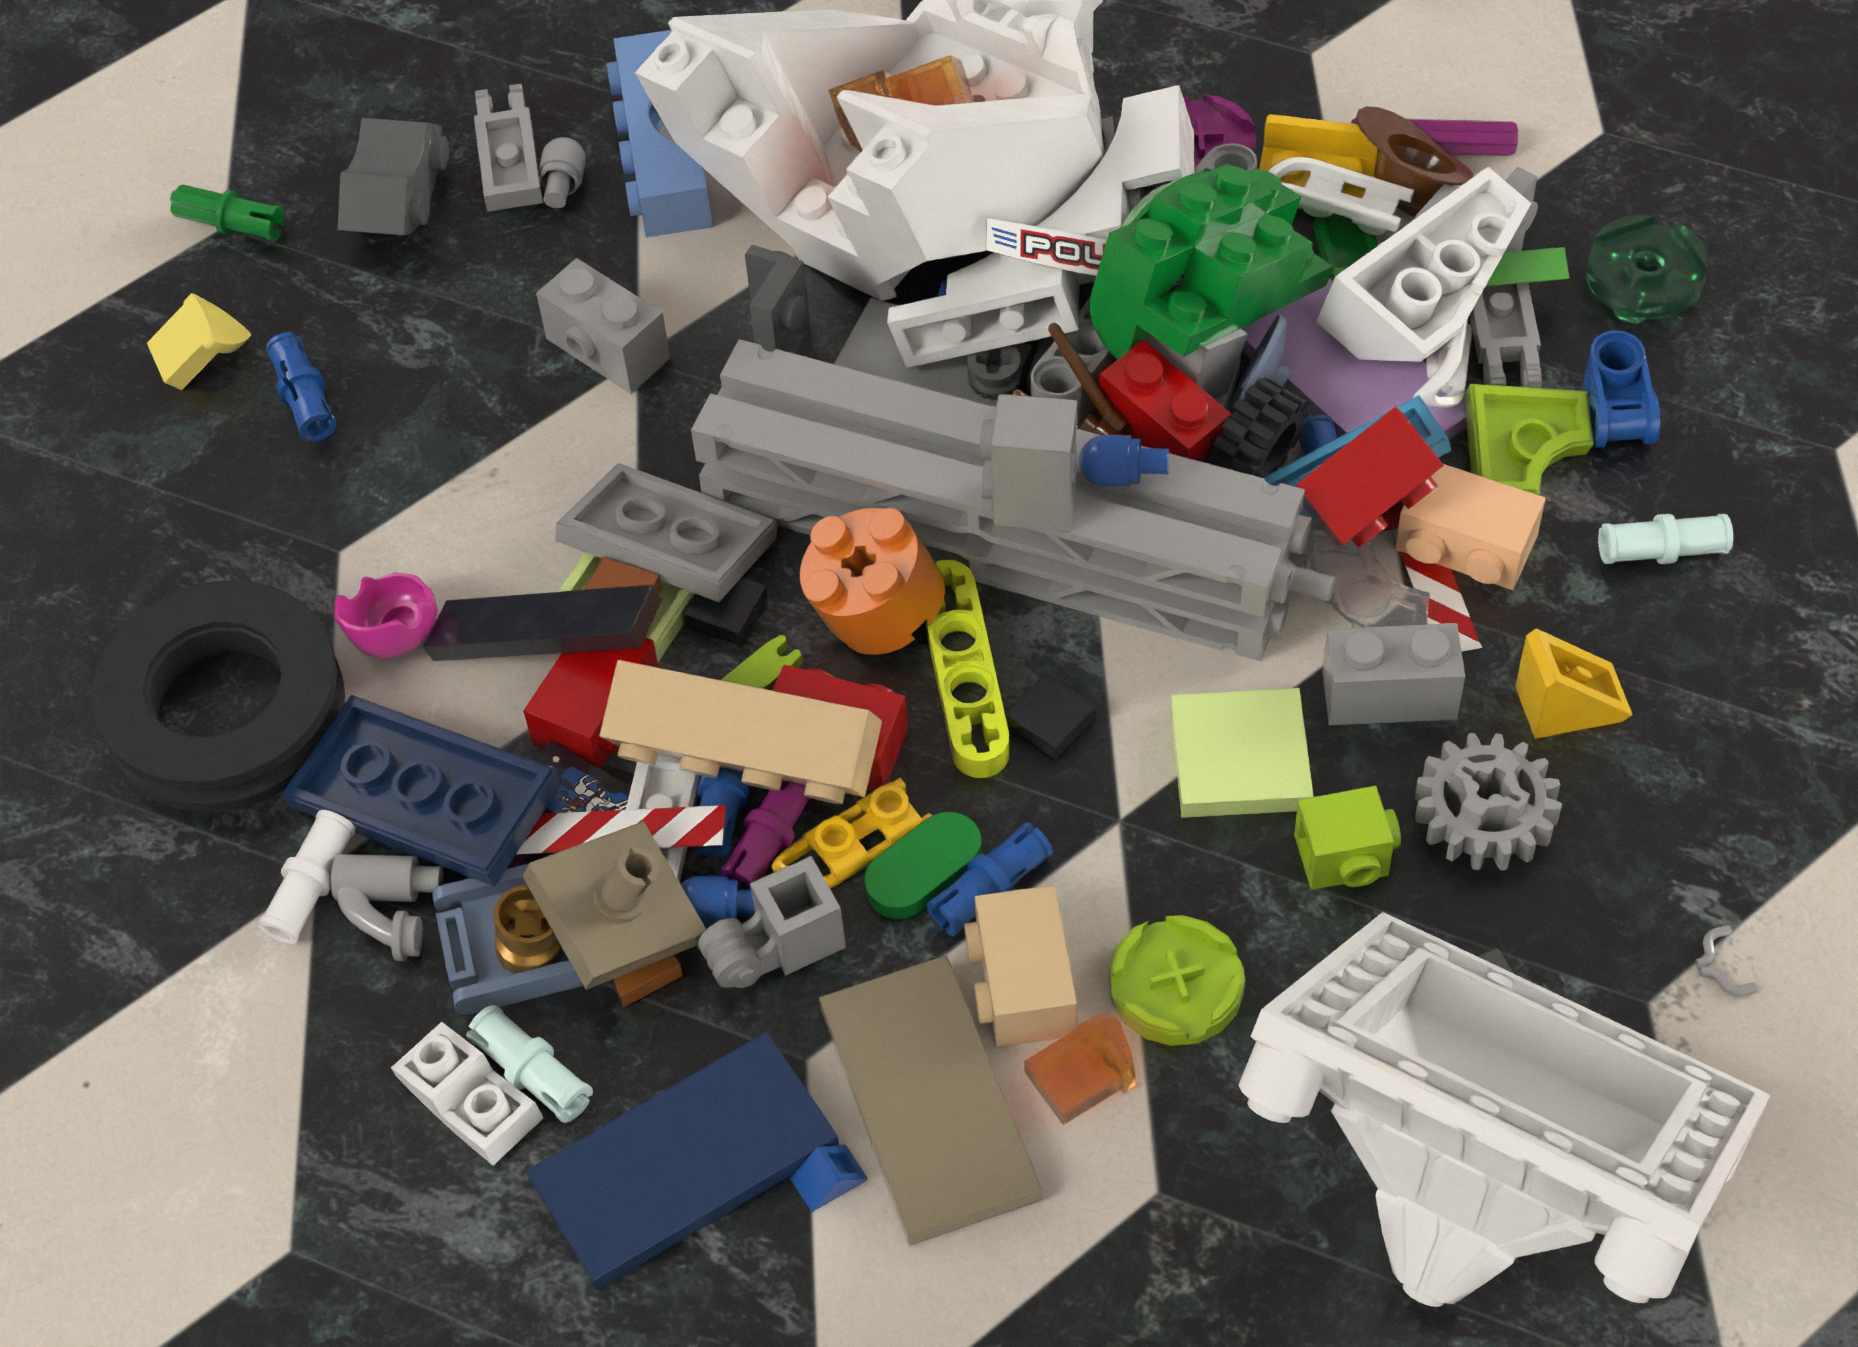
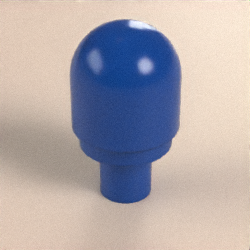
M1100 435L1090 439L1083 446L1079 456V466L1085 478L1093 484L1099 486L1130 487L1131 483H1140L1141 474H1169V449L1141 448V439H1132L1131 435Z
M695 876L681 884L706 929L723 919L753 917L755 914L751 890H738V881L728 880V876Z

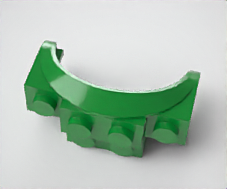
M1228 163L1210 171L1187 175L1162 185L1146 195L1130 212L1121 228L1109 233L1090 299L1091 318L1096 333L1107 350L1118 360L1145 338L1146 332H1148L1184 357L1327 286L1333 265L1314 254L1311 248L1313 242L1294 231L1292 227L1301 196L1282 185L1281 180L1270 172L1257 168L1246 171L1243 168L1232 166ZM1185 272V276L1181 287L1168 293L1170 289L1173 287V285L1176 283V281L1180 278V276Z

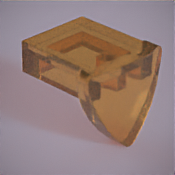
M1098 1013L1081 1022L1074 1031L1024 1060L1025 1075L1063 1125L1119 1090L1126 1093L1137 1085L1132 1053L1122 1026L1115 1016L1106 1013Z

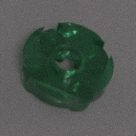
M1632 215L1608 223L1596 235L1595 244L1590 249L1586 266L1587 281L1593 293L1604 304L1613 308L1614 315L1620 321L1628 324H1639L1647 318L1655 319L1672 316L1699 301L1704 285L1708 256L1700 239L1687 227L1674 222L1673 228L1670 229L1663 225H1655V216ZM1642 261L1647 267L1658 266L1659 268L1653 272L1643 271L1636 267V262Z

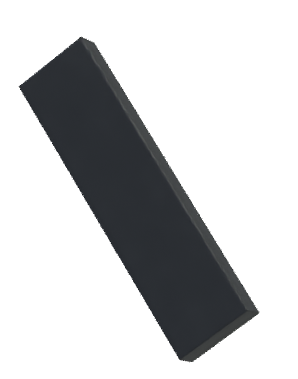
M653 585L446 600L423 648L433 661L641 648L662 599Z

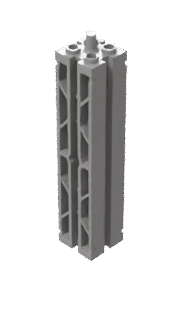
M741 339L738 340L720 374L722 387L718 395L710 393L691 429L696 461L705 463L699 475L702 494L778 521L779 527L810 535L815 524L828 516L840 517L848 512L863 508H895L910 523L935 562L939 560L961 562L971 569L975 582L1214 649L1231 648L1236 651L1237 655L1257 661L1262 660L1270 638L1280 640L1290 608V604L1284 603L1288 591L1329 602L1335 585L1336 577L1306 569L1308 556L1302 553L1309 537L1312 518L1302 515L1305 489L1283 483L1273 486L1268 484L1264 478L1170 453L1169 474H1141L1140 483H1131L1130 487L1099 486L1091 483L1082 474L1079 466V456L1083 446L1090 439L1100 435L1077 429V487L1070 532L993 525V499L982 498L984 462L990 459H980V437L983 420H995L997 407L778 349L771 352L766 351L762 348V345Z

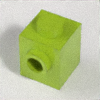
M1376 786L1298 800L1294 836L1311 890L1341 884L1349 887H1360L1374 882L1379 877L1389 875L1393 849L1400 848L1401 846L1400 828L1394 810L1383 809Z

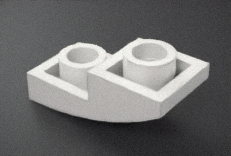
M443 1022L438 1024L391 1067L395 1076L433 1114L492 1165H495L543 1119L539 1108L533 1100L493 1071L481 1051Z

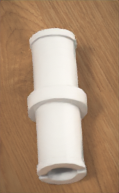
M328 810L318 811L315 817L316 820L296 857H289L281 869L284 879L264 916L258 922L259 928L270 937L284 943L296 944L299 939L298 935L319 896L328 895L331 889L333 860L337 854L343 853L348 841L356 832L355 826L337 813Z

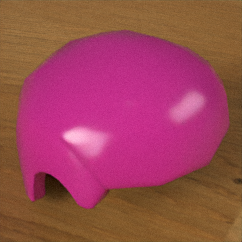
M395 572L377 579L367 576L363 577L359 592L353 599L349 600L344 595H338L335 600L334 618L345 636L360 652L378 658L392 659L412 651L425 639L435 625L438 608L432 590L417 575Z

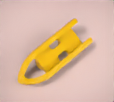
M898 778L877 788L841 814L832 816L804 833L799 840L790 845L789 848H786L773 861V872L786 868L792 862L814 849L831 871L830 874L823 877L831 889L868 867L877 856L932 815L928 813L923 817L919 816L909 803L904 781ZM879 829L884 834L885 840L866 851L859 840Z

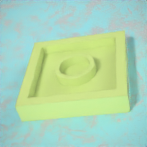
M1300 688L1171 695L1170 709L1181 818L1297 812L1298 800L1314 797Z

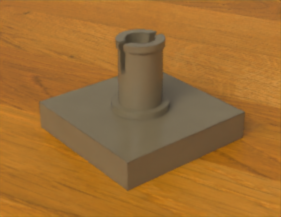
M644 821L531 862L522 875L586 990L697 946L702 933L707 930Z

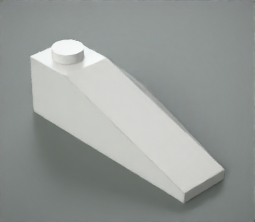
M1489 167L1485 168L1335 276L1316 322L1359 360L1423 361L1460 333L1525 217L1531 202Z

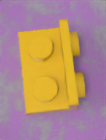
M1271 114L1266 117L1264 145L1259 170L1268 172L1281 161L1295 157H1305L1374 177L1378 148L1361 132L1358 124ZM1294 171L1281 177L1280 180L1283 183L1305 188L1311 172ZM1345 183L1342 193L1363 198L1366 189Z

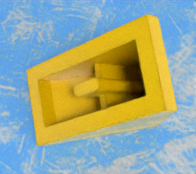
M1537 628L1526 635L1515 687L1535 739L1619 723L1633 715L1611 662Z

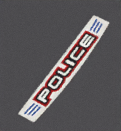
M990 218L986 219L987 251L1043 266L1097 276L1107 239ZM1185 272L1180 276V278L1176 281L1173 287H1181L1185 276Z

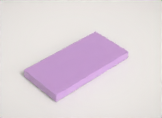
M1329 278L1327 286L1242 327L1241 329L1248 333L1242 351L1251 359L1275 318L1279 314L1287 317L1286 343L1281 363L1292 368L1284 388L1308 401L1310 404L1308 407L1310 409L1309 413L1311 415L1323 414L1331 417L1335 424L1337 437L1339 438L1390 411L1395 406H1399L1412 399L1414 394L1429 379L1427 377V364L1424 361L1359 360L1316 322L1333 283ZM1440 390L1436 395L1443 397L1448 394ZM1464 397L1453 407L1436 408L1427 406L1449 440L1467 429Z

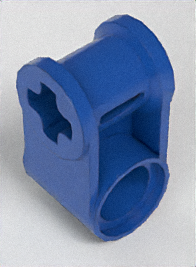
M1613 330L1604 332L1596 337L1591 345L1582 381V391H1588L1593 436L1592 447H1605L1607 441L1641 439L1644 445L1657 444L1660 433V409L1657 395L1652 388L1645 348L1639 339L1625 331Z

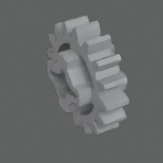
M1470 733L1467 736L1465 749L1460 750L1448 740L1443 743L1440 759L1428 756L1425 760L1423 776L1418 777L1414 799L1418 801L1415 819L1417 823L1429 824L1426 841L1430 845L1443 840L1449 843L1446 859L1453 861L1464 852L1471 855L1472 869L1479 870L1484 862V858H1494L1496 865L1501 871L1507 870L1511 854L1515 853L1520 859L1528 863L1533 859L1536 844L1547 847L1550 843L1554 825L1558 823L1562 803L1557 801L1560 789L1559 779H1545L1549 764L1546 758L1536 759L1532 762L1525 759L1528 744L1525 742H1521L1513 750L1504 748L1502 734L1496 733L1491 741V745H1481L1476 734Z

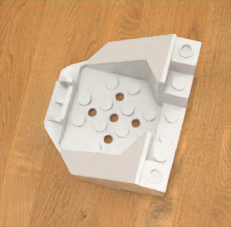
M922 0L906 20L834 9L673 17L668 22L672 32L635 72L674 142L793 248L799 260L881 301L897 297L895 287L912 268L926 261L987 251V218L1036 227L1074 195L1090 177L1106 154L1102 137L1103 125L1099 99L1093 79L1092 55L1086 41L1076 36L1075 23L1053 13L1035 15L1028 18L1014 9L1008 10L1003 7L989 11L991 2L987 0Z

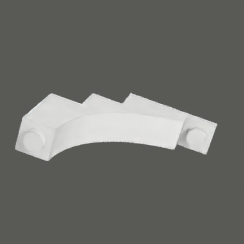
M1177 85L1123 98L1121 118L1105 156L1074 195L1036 227L1108 239L1109 233L1121 228L1130 212L1146 195L1162 185L1193 174L1194 130L1180 86ZM993 253L976 263L948 274L946 295L889 308L887 324L906 368L1050 337L1051 334L1048 331V326L1051 323H1057L1064 333L1073 332L1079 329L1080 285L1095 282L1096 276L1043 266Z

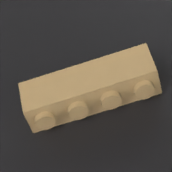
M618 660L599 737L619 746L617 756L630 761L656 765L658 755L681 759L679 769L692 774L717 778L721 767L743 772L741 782L747 785L780 791L783 780L806 785L804 796L825 802L843 804L845 793L865 797L882 720L865 709Z

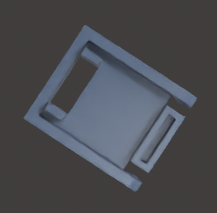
M528 864L506 869L495 887L474 878H469L438 886L432 892L435 909L440 912L436 913V919L449 983L454 990L452 995L456 1012L461 1015L477 1013L491 1005L501 1007L584 986L563 948L556 964L516 974L504 969L497 960L494 946L496 932L493 913L495 905L504 892L515 886L526 885L522 875Z

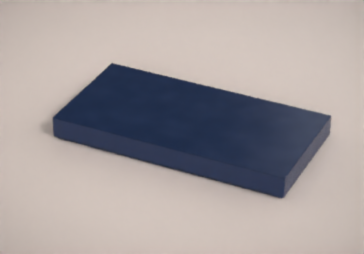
M350 695L281 796L292 809L316 817L320 810L337 813L355 826V833L495 887L563 783V780L557 769Z
M766 1031L527 1169L526 1174L532 1187L597 1291L791 1176L816 1147L839 1145V1139L830 1123Z

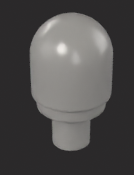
M559 137L551 140L544 147L538 168L541 186L545 189L543 200L551 208H562L565 206L567 195L573 194L582 183L586 155L582 146L571 138Z

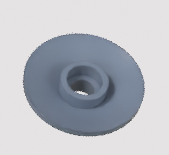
M1279 314L1261 340L1230 399L1227 410L1231 414L1234 413V406L1238 400H1244L1246 391L1251 385L1255 386L1258 379L1267 377L1284 387L1292 368L1281 363L1286 343L1287 317Z

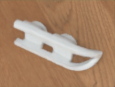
M1295 157L1286 159L1268 171L1279 179L1294 171H1310L1311 175L1305 188L1282 182V185L1301 196L1298 206L1314 217L1322 218L1334 213L1350 218L1352 223L1357 224L1363 232L1371 235H1380L1387 231L1398 232L1401 218L1394 216L1400 200L1411 203L1414 195L1413 189L1312 158ZM1345 183L1365 188L1366 191L1363 198L1342 193Z
M1467 320L1460 333L1427 357V377L1429 380L1413 396L1414 398L1420 395L1426 406L1436 408L1453 407L1464 397L1472 339L1471 324H1467ZM1442 390L1448 395L1438 397L1436 394Z

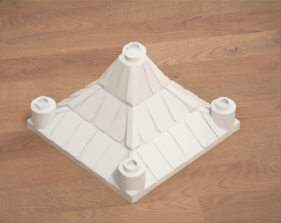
M1384 912L1379 914L1261 1009L1250 1036L1256 1043L1238 1085L1242 1093L1249 1098L1247 1104L1252 1111L1263 1118L1279 1123L1289 1122L1291 1117L1309 1115L1319 1091L1334 1102L1331 1110L1332 1114L1378 1188L1375 1195L1382 1234L1393 1274L1403 1283L1404 1291L1411 1298L1434 1307L1442 1306L1443 1303L1454 1304L1462 1300L1465 1296L1512 1265L1517 1257L1590 1242L1597 1233L1603 1234L1605 1237L1595 1256V1265L1605 1275L1603 1282L1609 1290L1626 1300L1636 1303H1646L1649 1298L1667 1297L1670 1295L1695 1238L1725 1182L1732 1179L1771 1096Z

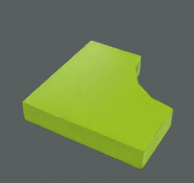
M1470 384L1464 394L1472 474L1540 495L1542 474L1548 466L1564 457L1585 455L1593 445L1588 391Z

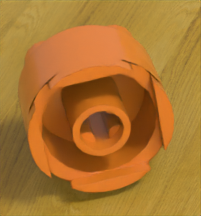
M895 508L858 509L840 517H825L812 528L810 534L811 543L803 556L800 567L801 587L804 595L837 638L845 642L849 648L858 653L871 655L896 651L915 640L911 633L925 620L930 625L937 617L945 595L943 574L921 539L899 510Z

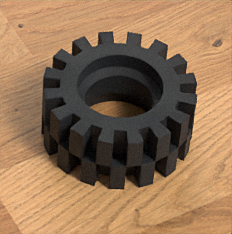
M1267 377L1258 379L1255 386L1251 385L1248 388L1244 400H1238L1234 406L1232 416L1230 418L1227 417L1222 427H1224V430L1221 434L1217 435L1213 443L1216 447L1209 454L1208 460L1210 462L1208 464L1264 478L1277 471L1280 465L1283 466L1288 459V452L1291 448L1295 447L1299 440L1297 435L1304 429L1306 424L1304 420L1309 415V402Z

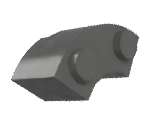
M361 118L359 141L355 156L348 169L340 174L338 230L409 235L419 225H426L429 218L430 200L437 171L445 170L449 159V143L447 137L442 136L443 126L426 122Z

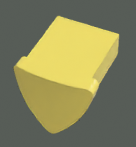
M193 293L184 300V305L147 342L164 383L183 390L218 353L234 352L251 337L250 332L232 316Z

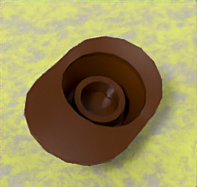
M1366 106L1358 110L1355 120L1359 129L1379 149L1374 178L1414 190L1411 203L1400 200L1397 207L1415 218L1444 184L1463 185L1473 178V173L1465 164L1447 154L1411 121L1380 107Z

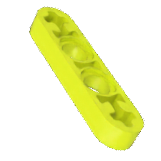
M955 560L936 561V564L943 574L945 585H951L955 593L956 610L946 612L945 601H943L939 614L929 625L927 620H925L924 624L951 754L956 767L963 774L973 778H988L1002 771L1009 761V730L976 582L971 569L965 564ZM955 631H963L975 638V643L964 651L946 649L941 644V641L947 634ZM963 683H976L987 691L985 697L974 703L960 702L952 696V692ZM982 723L984 740L986 745L989 746L988 752L977 753L976 747L972 745L971 725Z

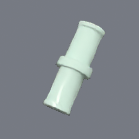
M1657 514L1653 521L1602 524V528L1599 529L1598 546L1601 559L1605 564L1644 559H1656L1660 564L1675 563L1679 556L1714 553L1728 554L1733 546V528L1727 514L1675 519L1672 514Z
M496 1005L484 1008L471 1021L469 1028L472 1030L466 1033L467 1039L482 1049L505 1070V1079L519 1090L526 1088L555 1113L556 1118L561 1122L572 1121L587 1107L590 1102L587 1097L593 1094L592 1087L582 1082L554 1058L553 1047L543 1038H531Z

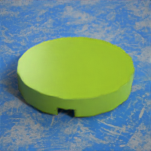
M1184 915L1165 916L1164 922H1155L1148 926L1147 921L1134 927L1116 946L1109 967L1111 1001L1124 1024L1147 1040L1169 1046L1198 1044L1221 1033L1237 1015L1245 988L1244 969L1237 956V949L1229 936L1212 924Z

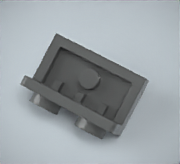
M751 245L745 253L751 298L749 305L754 341L756 344L762 345V348L766 351L771 352L778 349L807 357L812 335L803 261L781 251H771Z

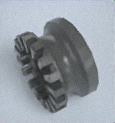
M1014 345L968 355V381L971 389L974 388V393H982L983 398H988V395H991L992 399H997V395H1007L1008 392L1012 394L1015 391V387L1019 388L1021 358L1019 351ZM997 361L1000 362L998 373L987 372L990 362L993 365H996Z

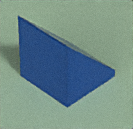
M846 1145L816 1147L790 1177V1180L811 1213L868 1179Z

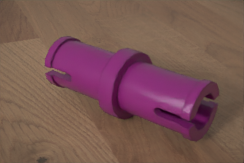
M782 780L780 791L770 790L759 809L750 810L742 823L745 833L726 865H723L719 871V876H728V880H737L738 890H743L745 883H747V886L744 890H751L750 883L765 876L778 852L789 848L795 837L792 828L810 797L804 796L806 785Z

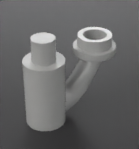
M337 854L332 864L331 889L333 898L338 901V905L344 915L360 930L381 943L390 946L395 961H405L408 956H419L423 942L421 917L409 916L407 911H396L393 920L376 910L369 901L415 902L419 892H433L438 886L444 885L443 867L420 866L417 856Z

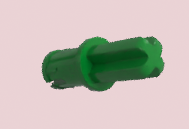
M182 184L171 193L170 212L175 217L215 226L218 233L228 235L232 231L265 238L272 242L277 241L282 234L280 230L272 229L273 225L284 227L285 211L281 206H272L239 197L236 191L229 189L222 194Z

